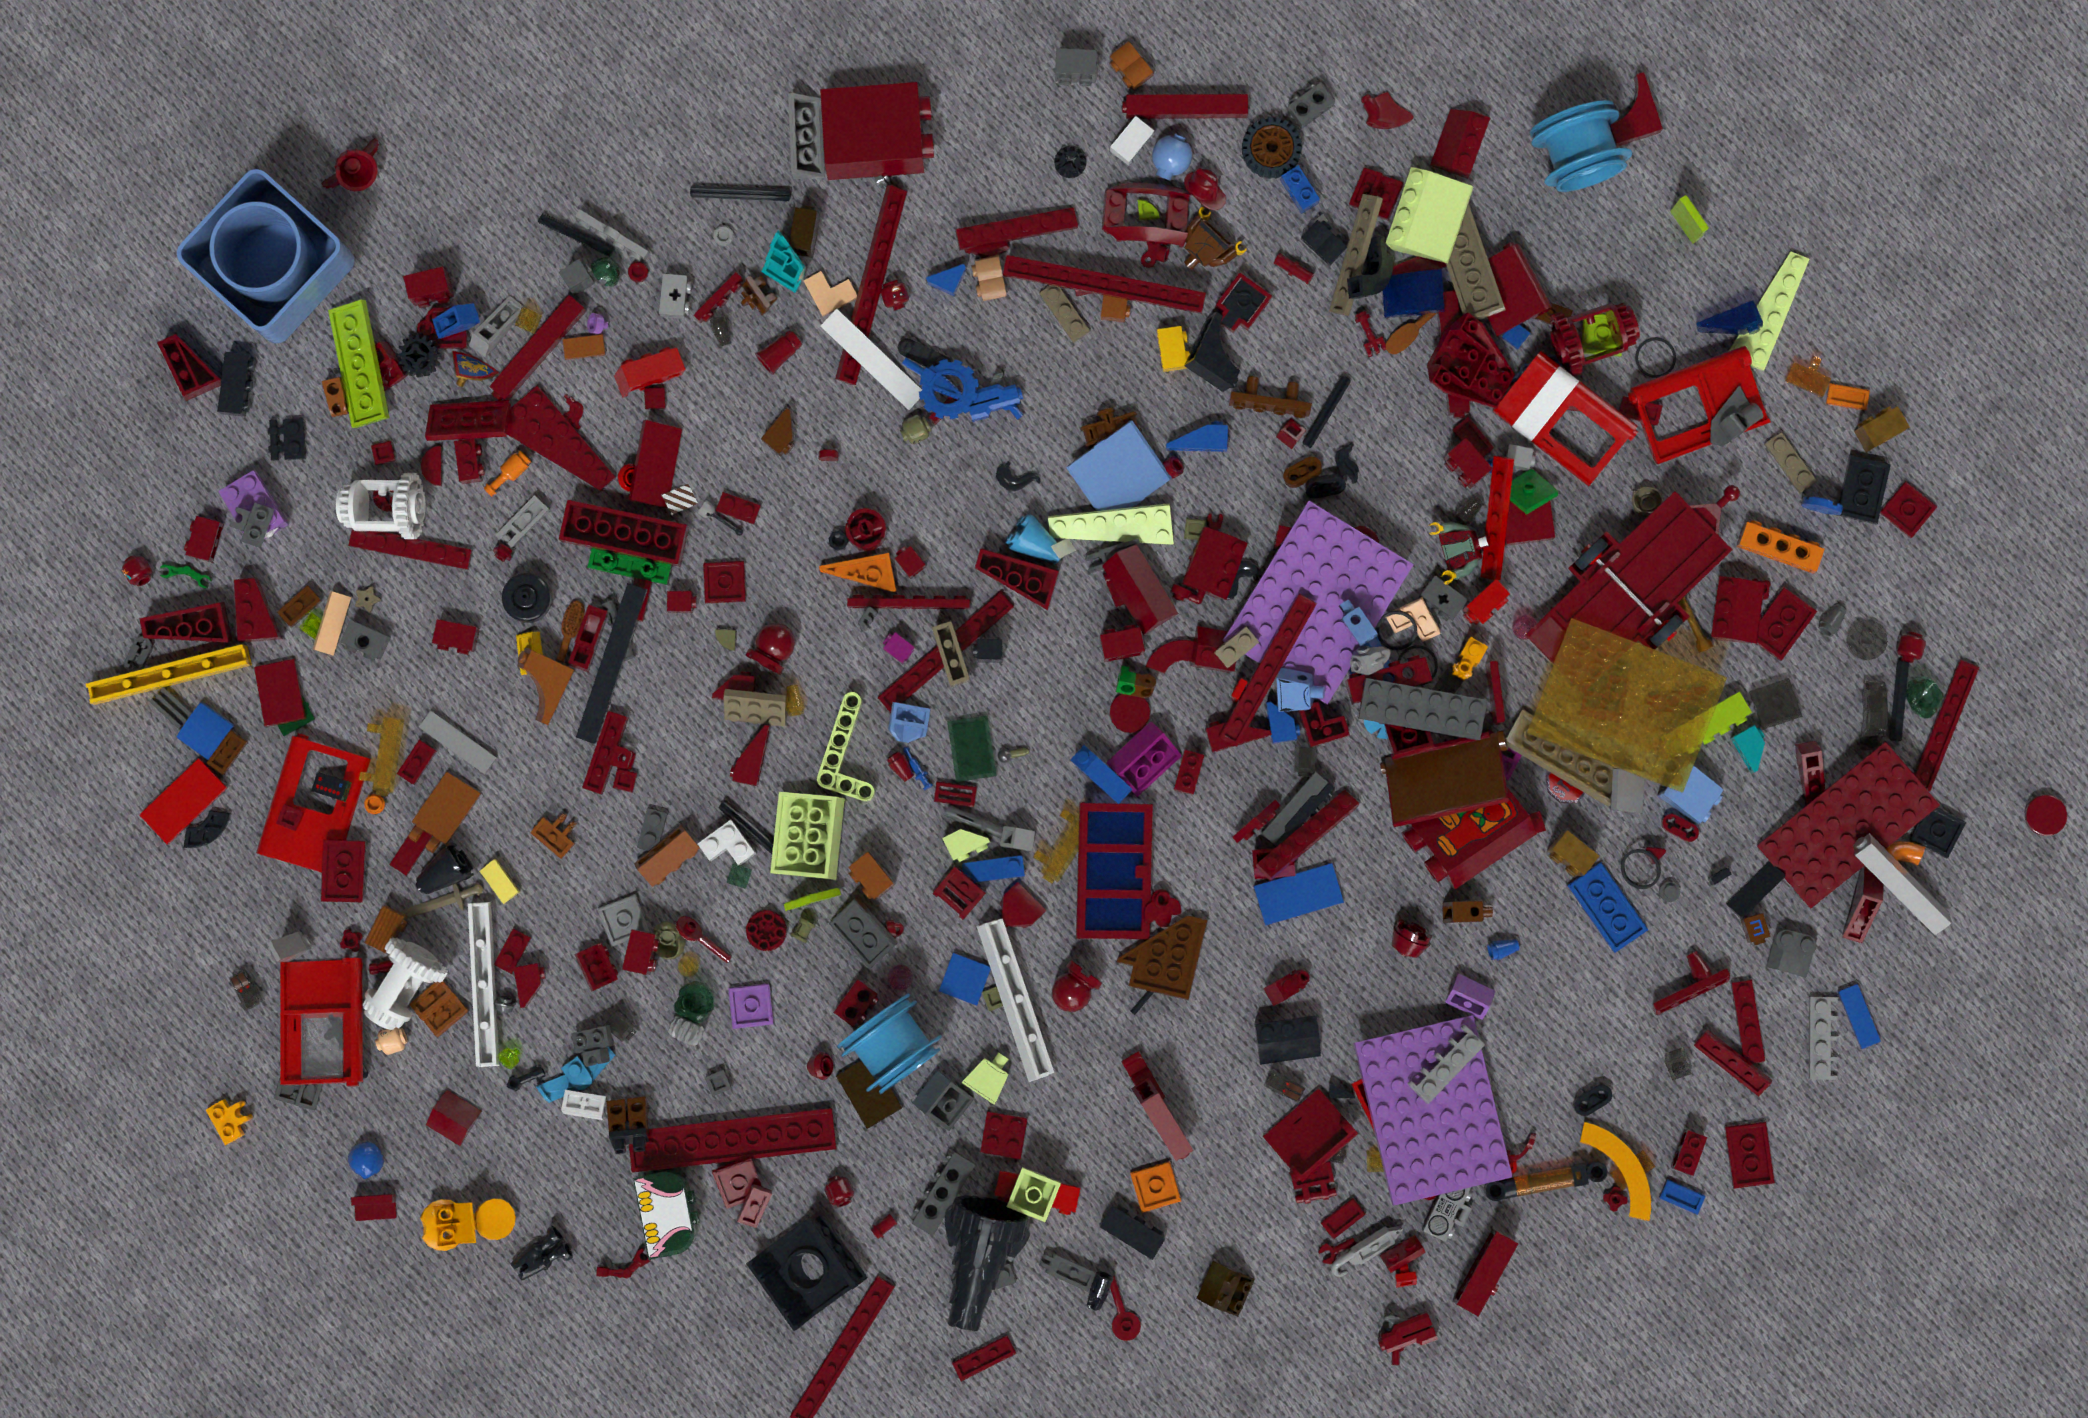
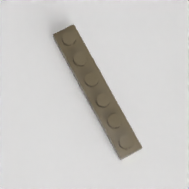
M1366 194L1362 195L1329 312L1345 316L1350 314L1354 299H1349L1347 278L1359 276L1362 273L1383 198Z

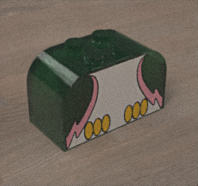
M665 1170L634 1177L633 1181L648 1259L652 1260L677 1255L689 1249L697 1239V1224L700 1223V1216L698 1211H694L693 1204L696 1203V1195L694 1190H690L686 1177L675 1170Z

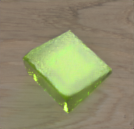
M311 611L299 628L316 640L322 619Z

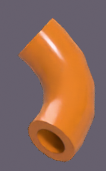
M1896 841L1887 847L1886 850L1898 862H1909L1918 866L1926 847L1909 841Z

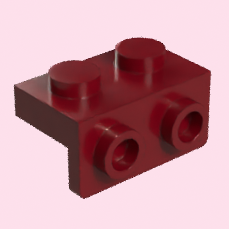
M601 942L574 954L591 992L618 980V971L614 964L611 965L608 958L610 956L609 951Z

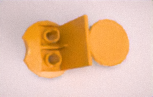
M439 1199L431 1202L421 1214L420 1219L424 1227L422 1239L429 1247L441 1251L453 1249L458 1244L476 1243L475 1230L488 1240H499L512 1232L515 1226V1212L511 1205L502 1199L484 1201L478 1206L475 1213H473L472 1202L455 1203L452 1200Z

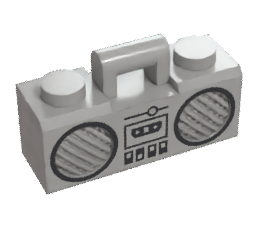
M1471 1187L1438 1195L1422 1231L1445 1242L1447 1238L1451 1239L1456 1229L1453 1227L1454 1223L1464 1227L1472 1208L1464 1205V1202H1468L1473 1194ZM1460 1207L1463 1210L1457 1220L1455 1215Z

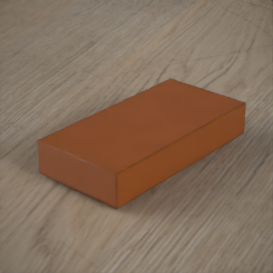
M603 334L562 339L565 360L606 355Z

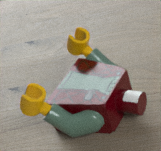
M1434 522L1429 524L1428 526L1434 525L1436 527V532L1429 534L1439 535L1448 570L1443 572L1441 577L1447 575L1450 580L1445 581L1444 584L1448 585L1453 579L1457 580L1470 575L1477 567L1478 560L1482 559L1481 549L1490 547L1488 536L1485 535L1477 538L1475 531L1470 530L1466 525L1456 522L1441 524Z

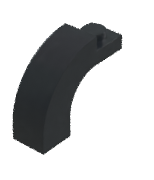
M1385 236L1371 238L1367 252V269L1365 274L1347 278L1349 299H1360L1378 294L1388 285L1393 272V256H1387Z

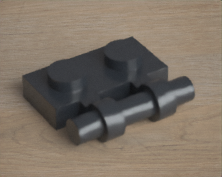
M283 419V428L277 427V420H269L267 431L268 435H270V446H268V453L271 455V461H279V453H284L285 460L306 459L304 419ZM278 435L284 436V446H278Z

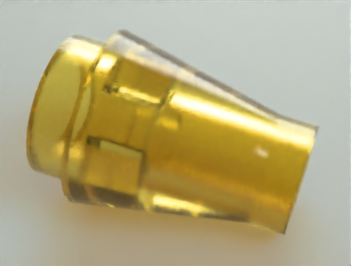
M798 685L787 686L786 711L788 716L804 714L805 705Z

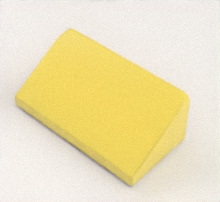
M497 859L492 860L480 870V873L503 904L520 893Z

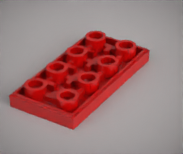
M198 758L139 816L169 845L228 787Z

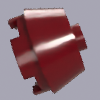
M1400 919L1397 925L1393 927L1391 944L1401 955L1417 958L1431 945L1432 935L1425 934L1427 929L1419 924L1411 922L1408 925L1404 923L1403 919Z

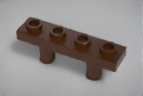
M1254 376L1247 377L1245 393L1231 391L1229 406H1233V408L1238 410L1250 408L1259 413L1271 411L1276 415L1292 414L1296 418L1309 417L1312 403L1297 401L1299 383L1288 382L1285 399L1257 395L1259 378Z

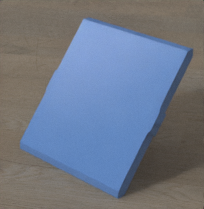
M1132 420L1106 439L1097 442L1092 449L1066 467L1096 511L1136 506L1145 497L1172 478Z

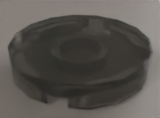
M1862 620L1850 627L1846 637L1848 650L1860 660L1878 658L1884 653L1888 642L1885 629L1881 624L1873 620Z

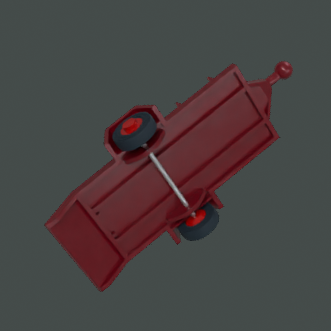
M1729 485L1724 489V496L1716 503L1690 506L1674 491L1620 544L1606 531L1593 545L1589 543L1581 551L1582 555L1568 568L1581 582L1525 636L1582 694L1638 640L1650 653H1653L1666 639L1670 641L1677 634L1675 630L1690 617L1678 602L1733 550L1719 536L1721 509L1729 501H1736L1739 498V488L1735 485Z

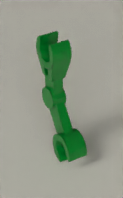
M160 566L161 569H169L167 575H160L166 579L185 574L198 581V585L204 589L208 588L202 585L204 578L212 582L209 576L200 575L189 566Z

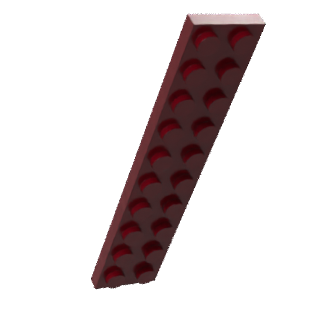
M832 1108L649 1129V1142H646L645 1151L636 1152L633 1149V1144H629L632 1173L739 1161L750 1156L752 1159L837 1149Z

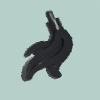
M1353 442L1349 445L1346 444L1343 449L1335 453V462L1339 469L1338 474L1342 476L1346 474L1351 479L1352 484L1357 482V472H1359L1357 464L1349 459V453L1354 445Z

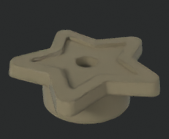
M370 586L366 591L356 590L359 599L355 607H365L370 613L372 612L373 605L381 601L379 597L374 595L373 586Z

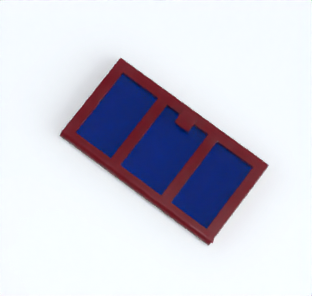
M1079 803L1076 938H1150V923H1145L1144 909L1150 903L1153 804Z

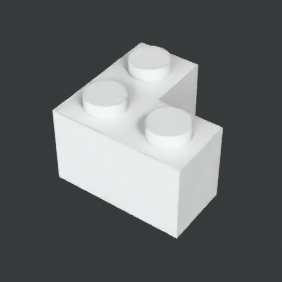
M729 820L698 843L709 861H713L728 850L736 863L742 865L757 854L732 820Z

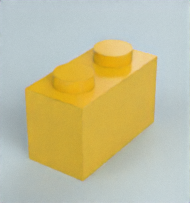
M1181 326L1157 329L1163 372L1187 369L1184 366L1189 357V351H1185L1184 343H1187L1186 331H1182Z

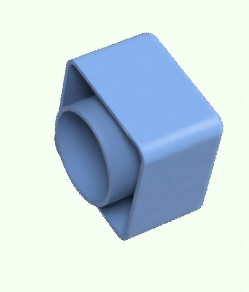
M259 169L248 171L177 249V258L185 268L249 326L272 343H282L287 340L354 266L352 252L267 173Z

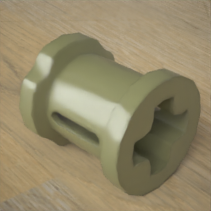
M800 917L798 926L790 935L806 943L810 931L816 925Z

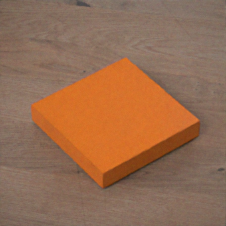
M1170 1161L1130 1173L1142 1213L1181 1201Z

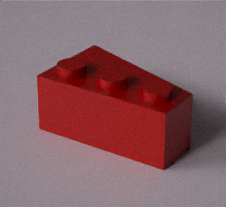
M666 347L659 350L658 354L652 355L647 353L642 355L639 360L633 361V359L622 362L614 378L621 396L624 398L631 391L637 389L642 391L646 389V386L656 383L660 384L678 377L686 369L677 347L673 349Z

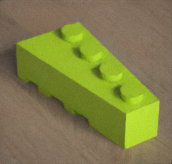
M1739 691L1660 738L1672 758L1684 752H1687L1689 755L1699 749L1698 744L1703 742L1706 745L1715 740V734L1723 735L1730 731V725L1735 723L1738 726L1747 721L1746 716L1751 714L1752 711Z

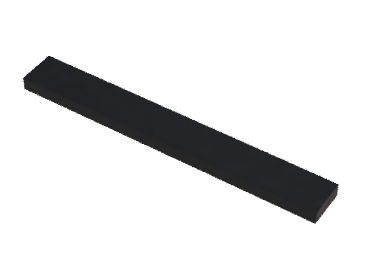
M627 583L576 738L593 744L597 742L648 589Z

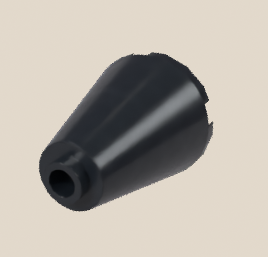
M450 842L445 845L418 875L416 887L421 893L430 894L467 880L474 875V873H471V870H473L471 861L463 850L458 851L455 848L458 846L457 844Z

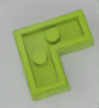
M839 888L810 894L786 902L784 908L785 911L840 896L841 892Z

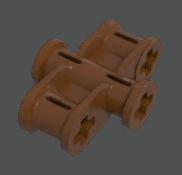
M1114 407L1098 411L1097 416H1100V422L1088 424L1080 428L1085 436V447H1093L1097 442L1106 439L1127 424L1129 420H1132L1139 431L1142 432L1136 419L1137 412H1130L1115 417L1113 413L1115 411Z

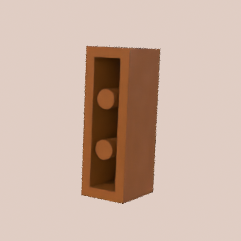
M680 825L636 861L634 865L653 887L661 884L670 872L677 871L687 858L694 857L700 847L686 829Z

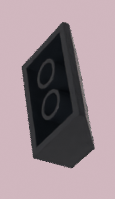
M1316 1015L1254 1024L1260 1065L1321 1056Z

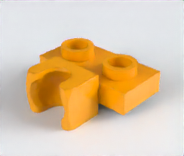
M223 1099L206 1109L224 1145H228L244 1136L245 1134L240 1125L253 1119L252 1114L242 1116L240 1113L241 1108L246 1105L245 1101H239L229 1106L226 1099Z

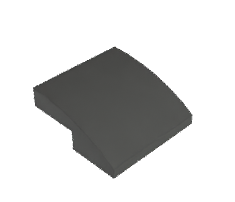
M303 1064L304 1076L326 1075V1070ZM279 1078L274 1099L315 1111L323 1084L280 1085Z

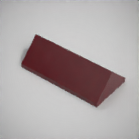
M1137 544L1116 552L1102 565L1143 635L1179 614Z

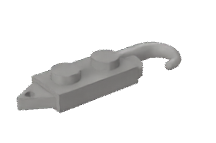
M1385 1226L1351 1247L1350 1251L1333 1262L1331 1266L1332 1274L1337 1277L1344 1276L1348 1271L1339 1272L1338 1268L1349 1261L1353 1265H1362L1394 1245L1395 1240L1403 1231L1402 1227L1387 1228Z

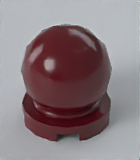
M779 623L768 624L757 633L755 639L756 648L754 650L749 648L745 656L781 675L784 670L781 662L787 660L794 651V635L786 625Z
M1070 960L1066 964V967L1069 968L1068 972L1061 974L1054 981L1052 999L1059 1009L1073 1013L1080 1011L1088 1005L1092 997L1091 989L1096 988L1099 990L1102 982L1093 975L1089 977L1081 972L1082 967Z

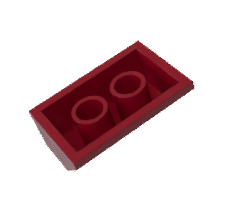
M1450 109L1430 166L1468 179L1490 117L1473 111Z
M1203 527L1182 584L1213 598L1227 600L1248 543L1234 536Z
M1719 576L1711 633L1712 638L1721 641L1757 644L1765 583Z

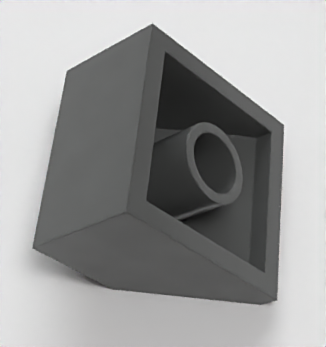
M937 1070L912 1103L925 1115L950 1131L974 1098Z

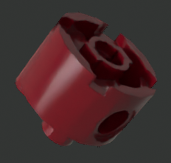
M869 508L858 509L853 512L845 526L848 540L858 550H875L886 540L887 528L884 519L880 513Z

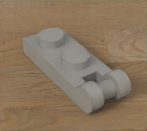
M534 495L496 534V538L499 541L505 542L506 546L512 550L550 510ZM511 530L516 533L513 538L508 535Z

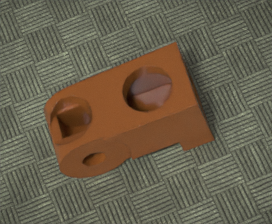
M337 377L322 381L331 416L337 417L349 414L342 378Z

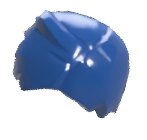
M363 1142L351 1148L348 1154V1163L356 1174L360 1175L363 1179H367L380 1172L384 1164V1158L381 1150L375 1144Z

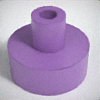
M590 314L587 321L589 333L600 334L603 329L608 328V321H604L602 314Z

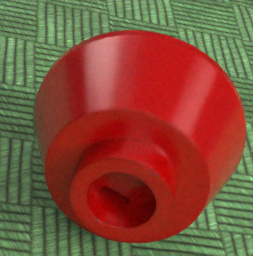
M635 464L624 465L617 476L619 485L629 492Z

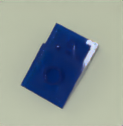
M1442 269L1392 275L1388 285L1383 290L1384 318L1445 312Z

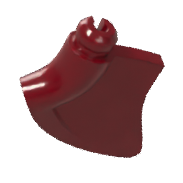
M1388 91L1375 98H1371L1369 94L1361 98V102L1364 104L1363 107L1368 115L1366 124L1370 127L1377 129L1397 128L1409 123L1414 118L1410 112L1392 100Z

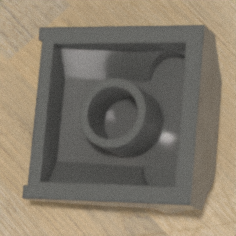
M1777 927L1766 967L1806 978L1813 953L1817 947V938Z

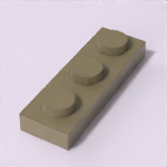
M1050 285L1039 292V295L1073 343L1090 332L1060 287Z
M1782 432L1764 444L1799 494L1817 482Z

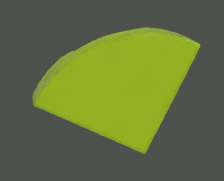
M1137 200L1139 221L1160 218L1157 209L1146 200Z

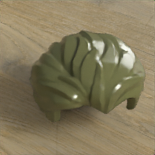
M663 921L654 927L653 934L658 935L657 939L660 940L656 953L661 958L667 960L679 957L684 951L686 939L678 933L676 925Z

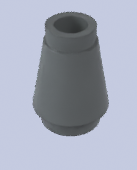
M1836 606L1820 621L1819 630L1829 637L1837 634L1846 610Z

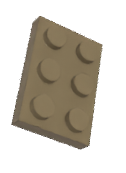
M725 689L724 719L733 722L741 721L752 724L785 726L786 695Z

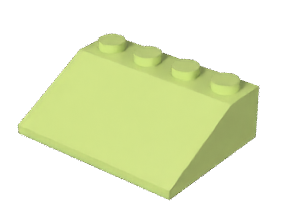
M1411 167L1386 244L1394 251L1448 263L1473 186L1431 171Z
M779 792L770 873L836 880L845 799L834 796Z

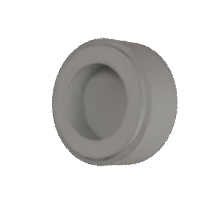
M720 226L714 231L713 238L717 245L726 247L733 242L734 234L729 227Z

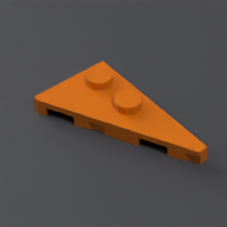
M889 553L819 566V570L822 573L896 592Z

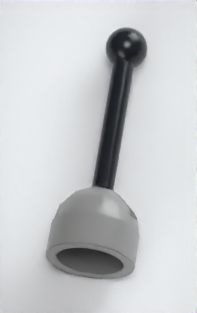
M706 500L698 511V514L704 518H716L734 530L736 535L741 536L743 534L742 528L735 527L717 515L714 505Z

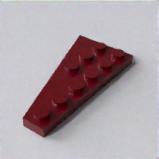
M538 386L510 408L508 436L600 491L616 479Z

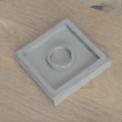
M1613 769L1611 810L1643 813L1645 772Z
M636 894L597 908L611 947L629 941L631 929L650 933Z

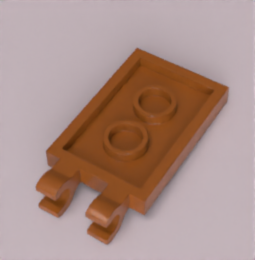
M446 772L412 820V823L416 826L408 835L409 839L417 842L425 831L433 836L427 843L426 850L434 853L441 842L447 845L481 796V793Z

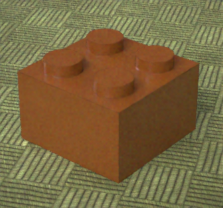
M866 852L849 866L851 871L848 874L856 883L861 882L864 886L861 890L868 899L873 897L874 900H877L895 885L869 852Z

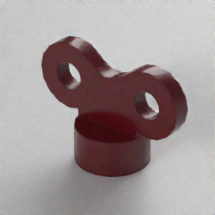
M1147 242L1148 251L1142 255L1141 264L1146 268H1151L1156 264V261L1165 263L1168 259L1170 248L1160 243L1153 244L1152 242ZM1148 257L1151 258V262H1150V263H1147V262H1146V259H1147Z

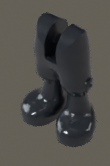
M554 1226L547 1229V1237L541 1243L530 1244L527 1250L510 1263L514 1270L519 1266H523L524 1263L528 1265V1268H525L518 1274L521 1281L542 1270H548L552 1265V1261L558 1258H562L565 1261L573 1258L572 1251L566 1242H563L548 1254L543 1255L545 1250L563 1240L561 1233Z

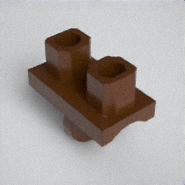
M761 275L755 278L749 276L745 279L746 282L742 284L744 291L741 294L744 299L741 301L743 307L749 305L752 310L757 307L761 315H764L776 302L777 298L771 291L765 295L762 293L761 289L766 286V282Z

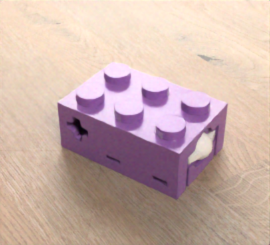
M254 470L218 491L237 523L241 522L243 517L235 511L236 507L251 512L254 503H258L275 510L264 540L281 530L280 527L284 528L289 525L260 475Z

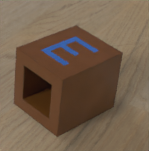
M1763 913L1740 919L1747 943L1753 942L1755 946L1765 943V938L1771 937Z

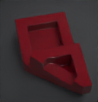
M1007 242L965 249L964 251L967 254L972 253L985 258L1000 255L1008 251L1009 246Z

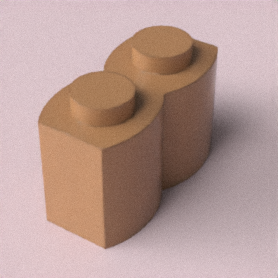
M995 255L974 260L975 265H971L973 276L978 277L979 285H975L977 296H982L983 301L1007 296L999 256Z

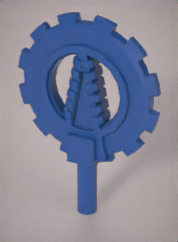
M906 357L902 364L920 375L919 385H922V391H919L920 400L924 399V408L929 413L933 411L936 413L935 417L943 419L944 416L956 419L959 418L958 414L962 412L966 414L972 409L970 405L973 401H977L979 395L976 393V387H979V382L977 378L974 379L972 375L974 371L969 366L965 368L962 366L963 362L959 360L948 362V359L939 361L940 364L935 367L931 365L929 368L926 367L924 369ZM953 375L958 377L963 384V393L945 376ZM935 391L952 397L957 401L953 403L940 402L936 398Z

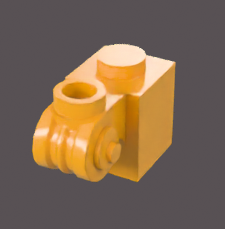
M1470 637L1458 655V658L1461 659L1460 662L1458 661L1457 664L1453 665L1452 674L1457 675L1463 681L1471 677L1473 674L1472 667H1476L1479 664L1488 646Z

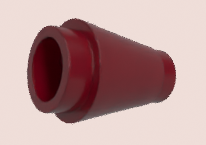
M900 750L886 759L889 763L888 766L904 782L914 776L905 754H902Z
M1697 951L1686 956L1694 980L1696 979L1699 982L1712 976L1711 968Z

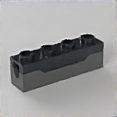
M1315 772L1261 835L1277 847L1299 829L1309 816L1312 818L1320 811L1318 806L1322 801L1327 803L1334 795L1331 792L1334 787Z

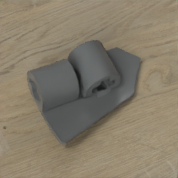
M1740 386L1712 419L1710 443L1723 447L1740 436L1748 427L1763 418L1760 407L1755 403L1750 404Z

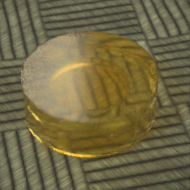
M686 956L679 961L678 970L683 976L691 977L698 972L699 963L694 957Z

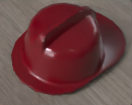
M1198 168L1195 172L1186 175L1184 178L1185 188L1201 205L1210 210H1220L1224 207L1226 195L1218 186V178L1214 172Z

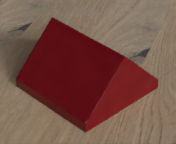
M447 1090L433 1107L426 1126L461 1146L482 1111Z

